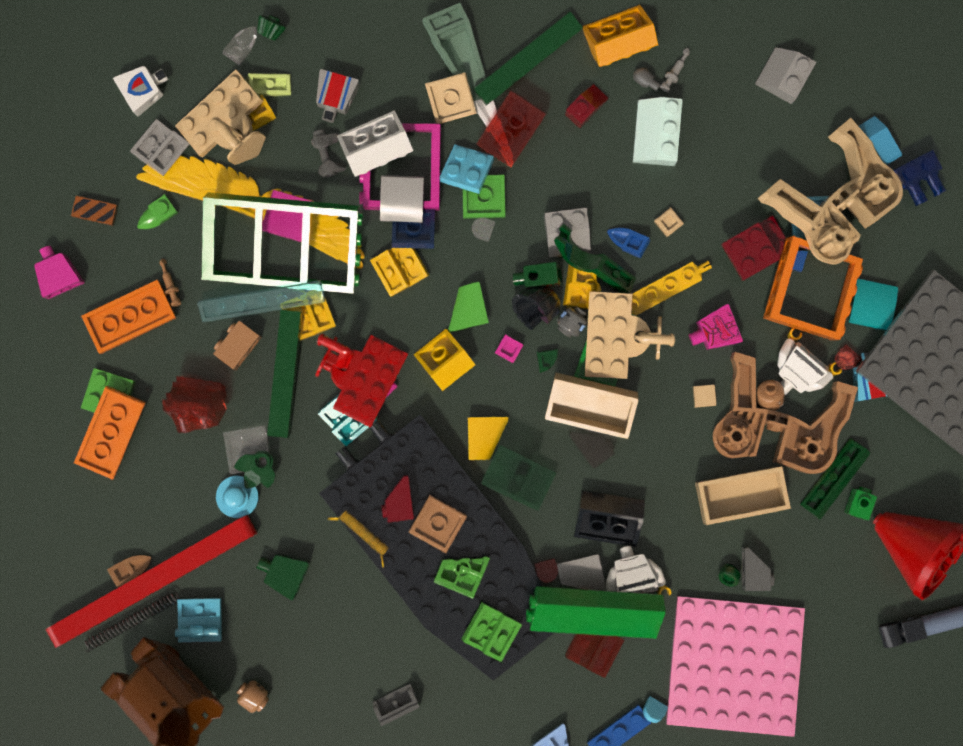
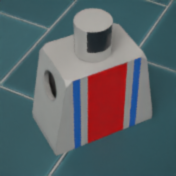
M320 69L316 103L318 107L324 108L323 120L334 123L337 112L347 114L360 88L358 79Z

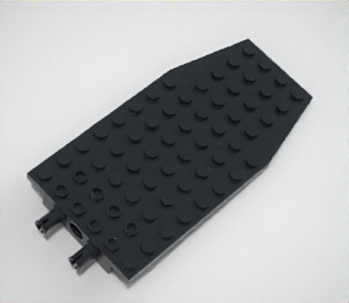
M421 414L394 434H390L380 420H377L375 424L379 430L374 424H372L371 428H368L378 438L380 445L360 461L354 458L346 445L341 448L342 452L340 450L337 451L335 455L347 468L346 472L319 494L338 518L342 517L344 512L347 511L345 515L347 514L348 516L350 514L348 519L350 518L351 520L353 518L349 522L350 524L353 521L356 524L360 522L357 527L359 525L360 527L362 526L358 530L359 532L362 529L363 531L366 529L360 538L358 536L359 532L358 534L357 532L355 533L353 531L355 530L354 528L352 530L349 528L350 524L348 526L344 521L342 522L424 628L494 681L555 633L530 631V622H526V611L530 609V596L534 595L536 587H542L526 549ZM404 475H408L414 519L388 523L387 517L383 518L382 505H385V499ZM429 495L467 515L447 553L409 533ZM365 533L366 535L369 533V535L366 537L368 540L371 537L372 539L375 537V539L372 542H370V546L368 542H366V540L364 541V539H362L364 538L363 535ZM374 541L375 543L378 541V543L375 545V548L376 546L378 548L380 545L381 547L384 545V547L381 550H379L380 552L383 549L384 551L387 549V551L383 555L384 567H382V555H380L382 553H379V551L377 552L375 548L373 549V547H371L373 546L372 543ZM490 558L473 599L434 583L443 560ZM481 602L522 624L502 662L461 640Z

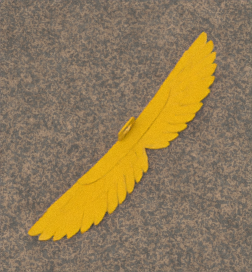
M180 156L164 176L148 165L142 168L147 173H140L136 176L138 180L157 186L160 189L202 201L207 192L271 198L273 190L282 192L281 189H273L259 196L258 186L253 178L249 177L248 180L246 175L239 172L238 176L237 172L231 167H228L227 170L220 163L215 164L207 159L203 163L190 156V159ZM284 191V192H283V193L292 195V192H287V191ZM294 195V196H296V197L304 198L303 196H300V195ZM219 205L255 219V208ZM263 209V220L267 209ZM311 213L309 245L348 264L350 230L347 229L348 224L337 219L338 216ZM357 248V253L361 254V259H364L363 251ZM360 261V266H357L356 268H363L362 261Z

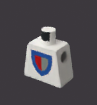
M145 66L113 78L131 110L137 116H140L163 96L158 85L168 80L162 69L151 75Z

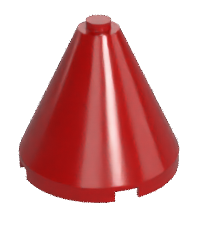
M891 512L879 513L873 522L876 533L912 593L921 600L929 597L947 577L946 572L952 564H956L963 553L962 523Z

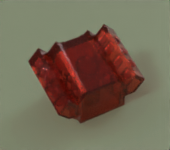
M176 376V382H173L172 389L169 393H166V400L162 399L163 411L172 417L178 433H188L197 429H208L217 426L227 410L224 402L226 399V387L218 382Z

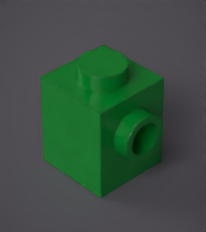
M859 487V490L852 489L844 513L869 521L877 496L871 494L872 490L864 487Z

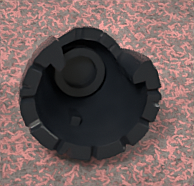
M547 286L525 289L516 294L512 299L514 313L521 320V323H524L530 330H533L542 320L549 324L560 312V299L555 291Z

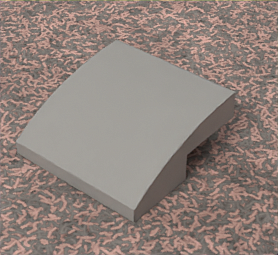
M156 119L130 152L164 176L190 144Z
M381 175L380 221L423 222L424 177Z

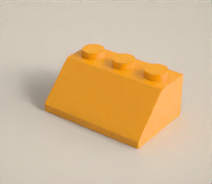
M641 5L582 26L591 53L599 67L610 65L614 61L628 58L633 54L647 51L658 45L654 23Z

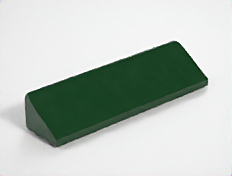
M850 438L831 466L826 469L801 502L800 506L821 520L869 457V450Z

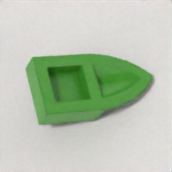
M165 194L147 206L148 209L140 217L137 228L151 229L157 227L178 213Z

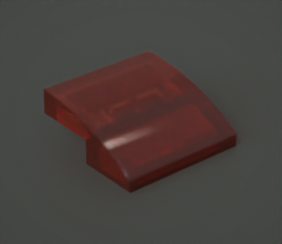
M576 634L565 657L605 678L625 640L618 636Z

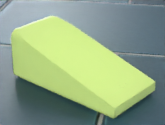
M248 73L247 82L258 95H263L264 97L291 95L290 74Z

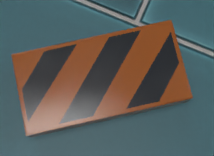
M76 196L71 216L114 226L118 205Z

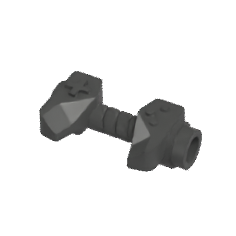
M317 130L313 132L311 144L314 148L319 149L322 165L319 166L318 172L323 178L335 176L346 169L345 164L331 161L327 150L328 146L338 142V134H326L325 130Z

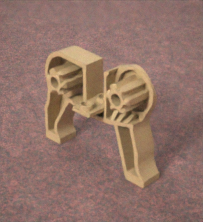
M852 118L848 119L828 137L843 149L851 181L832 193L820 206L781 179L758 198L761 203L773 207L783 218L801 229L805 234L812 254L818 260L828 264L843 262L849 256L853 244L859 241L861 236L841 213L846 207L866 229L897 206L903 196V187L898 175L883 163L872 141Z

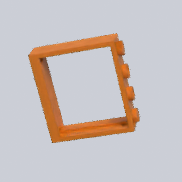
M795 236L786 238L763 319L829 340H840L846 330L844 324L846 317L851 312L850 303L857 291L856 282L863 270V259L849 254L844 262L850 264L832 328L828 330L780 314L798 248L810 250L807 240Z

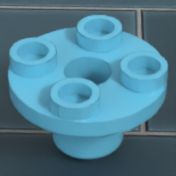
M231 476L225 479L219 485L216 492V502L219 509L225 515L232 518H241L247 514L249 515L256 509L259 500L257 487L245 488L244 476Z

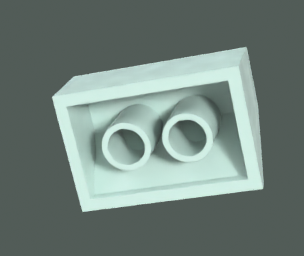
M659 97L638 100L633 163L675 166L678 158L682 99Z

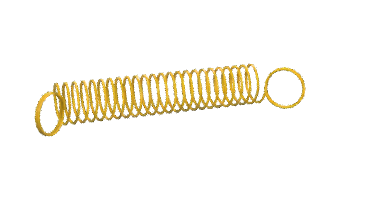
M331 517L328 520H339V518ZM382 555V556H381L382 567H384L383 555Z

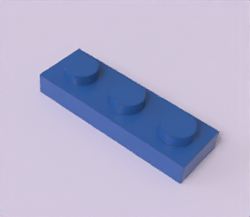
M636 705L588 740L587 744L589 746H621L651 724V722L645 718L641 707Z

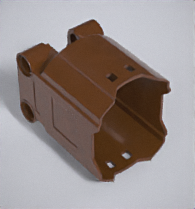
M143 637L131 651L132 659L139 667L131 675L113 672L100 688L105 695L118 703L121 709L154 746H196L199 742L200 734L209 726L212 720L221 718L224 706L180 659V654L173 647ZM204 712L208 714L207 718L203 716ZM195 723L199 726L197 730L192 727Z

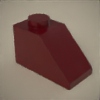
M593 84L566 109L565 115L581 129L609 98Z
M404 475L385 499V505H382L383 518L387 517L388 523L414 519L408 475Z

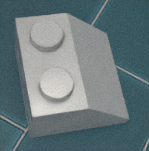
M775 47L755 84L792 104L816 62L799 52Z
M587 208L544 214L549 258L562 256L554 242L555 237L559 236V227L562 224H565L572 230L571 239L573 243L582 251L591 253Z

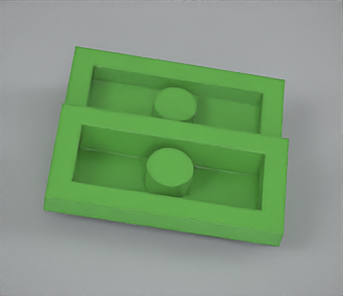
M481 602L461 640L502 662L522 624Z

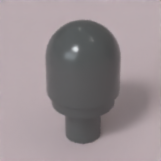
M637 68L633 73L634 81L643 88H648L649 86L657 91L661 85L654 80L655 76L646 68Z

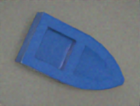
M614 228L607 231L611 240L622 251L640 259L650 243L649 237L630 229Z

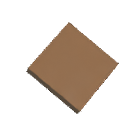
M429 495L409 533L447 553L467 515Z

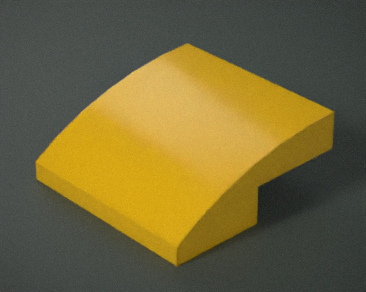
M392 248L370 260L390 297L429 276L415 248Z
M311 290L280 303L282 310L303 312L300 341L336 327L322 290Z

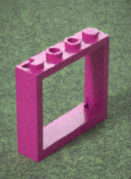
M401 123L405 132H432L431 201H423V209L440 211V124ZM369 170L367 173L360 175V183H363V192L359 194V202L363 204L365 210H380V201L370 200L371 170Z

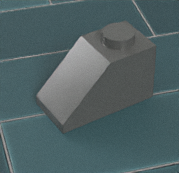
M741 547L742 590L771 591V586H774V573H771V569L750 548Z

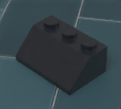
M582 490L574 537L636 547L644 520L645 500Z

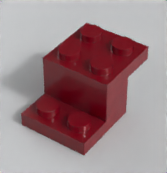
M771 216L727 240L721 246L741 280L744 281L780 260L786 237L774 217Z

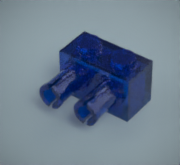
M933 150L894 170L902 183L903 190H908L915 206L928 201L919 185L921 180L927 181L934 197L947 191L938 176L939 171L943 168Z

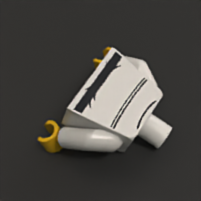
M795 328L791 329L788 333V339H786L779 351L777 363L780 368L778 374L783 378L780 383L784 388L785 395L793 387L800 393L822 389L833 379V376L842 372V369L834 372L833 366L836 362L826 366L800 342H797L802 337V333L795 338L792 335Z
M631 546L620 549L622 559L616 560L615 567L610 569L606 580V591L643 594L656 591L658 595H661L662 590L666 589L668 595H671V590L665 585L666 581L662 569L651 559H646L644 554L634 556Z

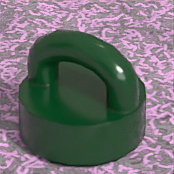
M724 564L719 573L720 582L729 587L737 586L741 579L739 570L732 564Z

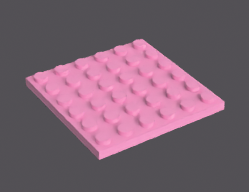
M677 596L666 724L794 737L805 608Z

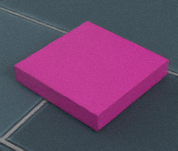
M273 190L271 198L310 201ZM267 209L262 231L302 242L303 213Z

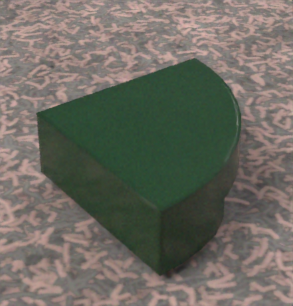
M558 349L537 352L540 373L549 370L554 365L558 356Z

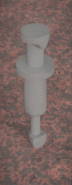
M688 48L683 50V57L676 62L671 72L665 74L667 80L660 86V89L664 92L670 91L669 87L672 82L677 83V76L684 66L686 57L690 54Z

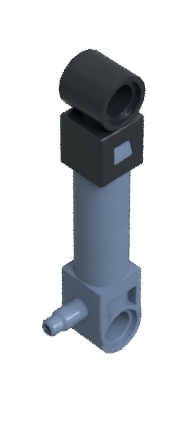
M963 606L924 616L916 615L879 625L878 629L883 647H896L904 644V642L919 641L928 638L927 636L963 627Z

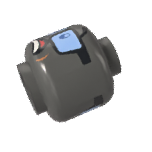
M578 306L575 308L566 307L557 319V324L559 325L557 329L569 338L572 336L578 337L588 324L587 318L584 317L587 313Z

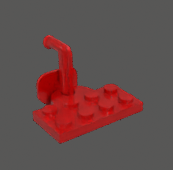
M321 333L317 344L329 349L315 376L319 377L323 369L329 371L334 384L342 390L333 409L371 428L408 353L373 335H370L363 351L359 352L337 342L338 338L336 336L334 339L325 336L324 333ZM332 351H335V352H337V353H339V354H338V355H335V354L332 353Z

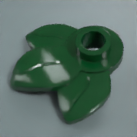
M258 451L254 455L245 454L234 465L236 470L245 472V488H253L260 483L269 488L275 480V473L272 468L273 456L267 451ZM261 457L266 458L267 462L265 465L260 463Z

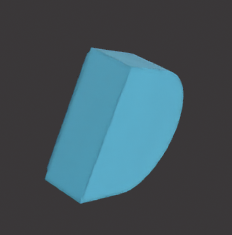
M650 696L644 705L643 714L648 721L657 723L664 718L668 706Z

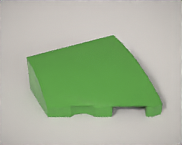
M480 282L459 287L449 332L488 324Z
M490 558L443 560L434 583L473 599Z

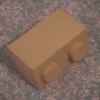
M238 321L237 324L234 322L227 330L229 334L224 340L218 341L214 347L216 351L213 353L236 371L262 338L241 321Z

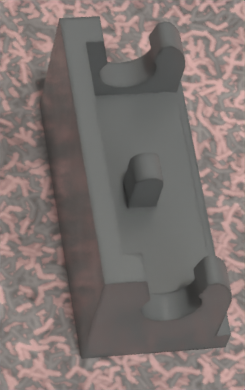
M411 683L372 702V707L381 726L420 708L421 705Z

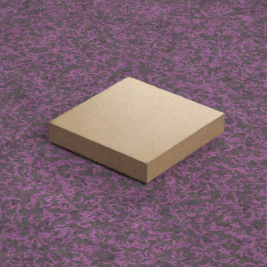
M466 72L425 84L436 124L477 113Z

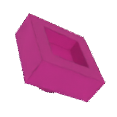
M505 335L495 354L514 363L523 344Z

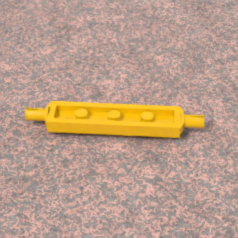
M709 261L699 266L691 262L633 293L631 314L638 315L702 281L701 274L712 269L711 265L705 267L710 264Z

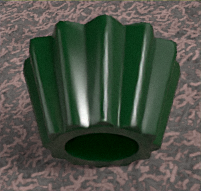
M259 15L257 32L268 39L276 41L286 27L279 23L280 19L275 16L268 15V17Z

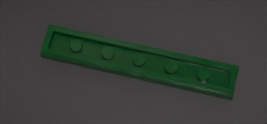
M570 11L473 90L487 106L583 29V27Z
M280 310L267 436L290 438L303 312Z

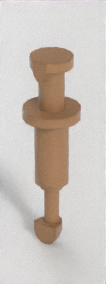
M161 259L159 263L163 270L162 277L167 289L165 295H170L172 307L179 306L181 301L176 295L179 289L174 286L171 274L166 270V260Z

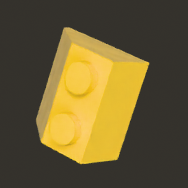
M447 329L413 354L442 391L475 366V363Z

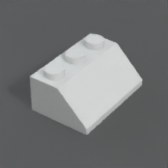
M395 110L337 135L355 177L365 174L378 166L386 165L396 158L404 157L413 151Z

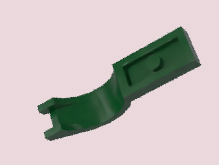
M565 224L559 227L560 233L559 236L555 237L554 242L563 259L570 266L580 271L593 272L620 293H631L636 280L633 275L605 254L596 255L582 251L571 239L572 230Z

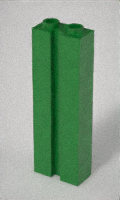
M536 587L534 595L530 596V609L526 611V622H530V631L656 639L666 610L664 597L658 594Z

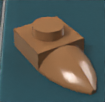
M145 555L132 556L108 568L107 571L115 586L118 588L142 574L148 567L151 557Z

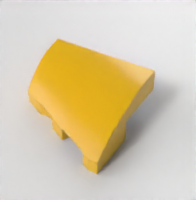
M568 265L563 305L569 307L578 306L581 309L589 310V293L602 291L600 284L596 280L597 275L593 272L580 271Z
M508 417L468 418L469 460H490L508 423Z

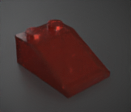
M510 91L476 145L509 167H512L546 118L547 113L515 91Z

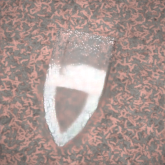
M248 27L239 31L223 49L222 54L240 66L251 52L255 43L256 27Z

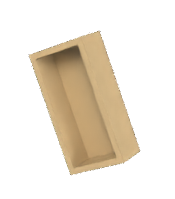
M555 373L545 419L628 439L639 399L638 392Z
M782 466L695 482L702 521L705 525L791 509Z

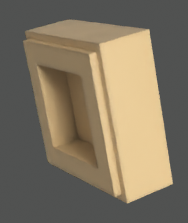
M672 208L654 220L666 237L670 236L684 224Z
M715 385L693 386L694 408L716 406Z

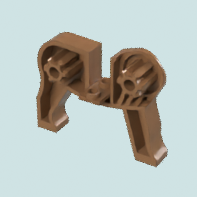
M737 352L732 353L730 358L733 366L731 407L729 412L716 424L712 436L717 451L728 458L756 456L764 425H767V430L781 432L773 459L774 463L806 474H817L828 469L836 457L838 436L850 418L858 387L838 381L833 382L831 387L833 392L831 403L814 420L806 424L795 417L781 412L756 408V358Z

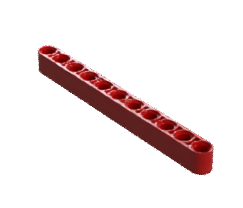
M247 514L45 630L55 648L256 535L258 532Z

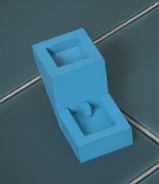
M875 116L859 125V128L872 141L878 156L885 165L902 156V152L888 128Z

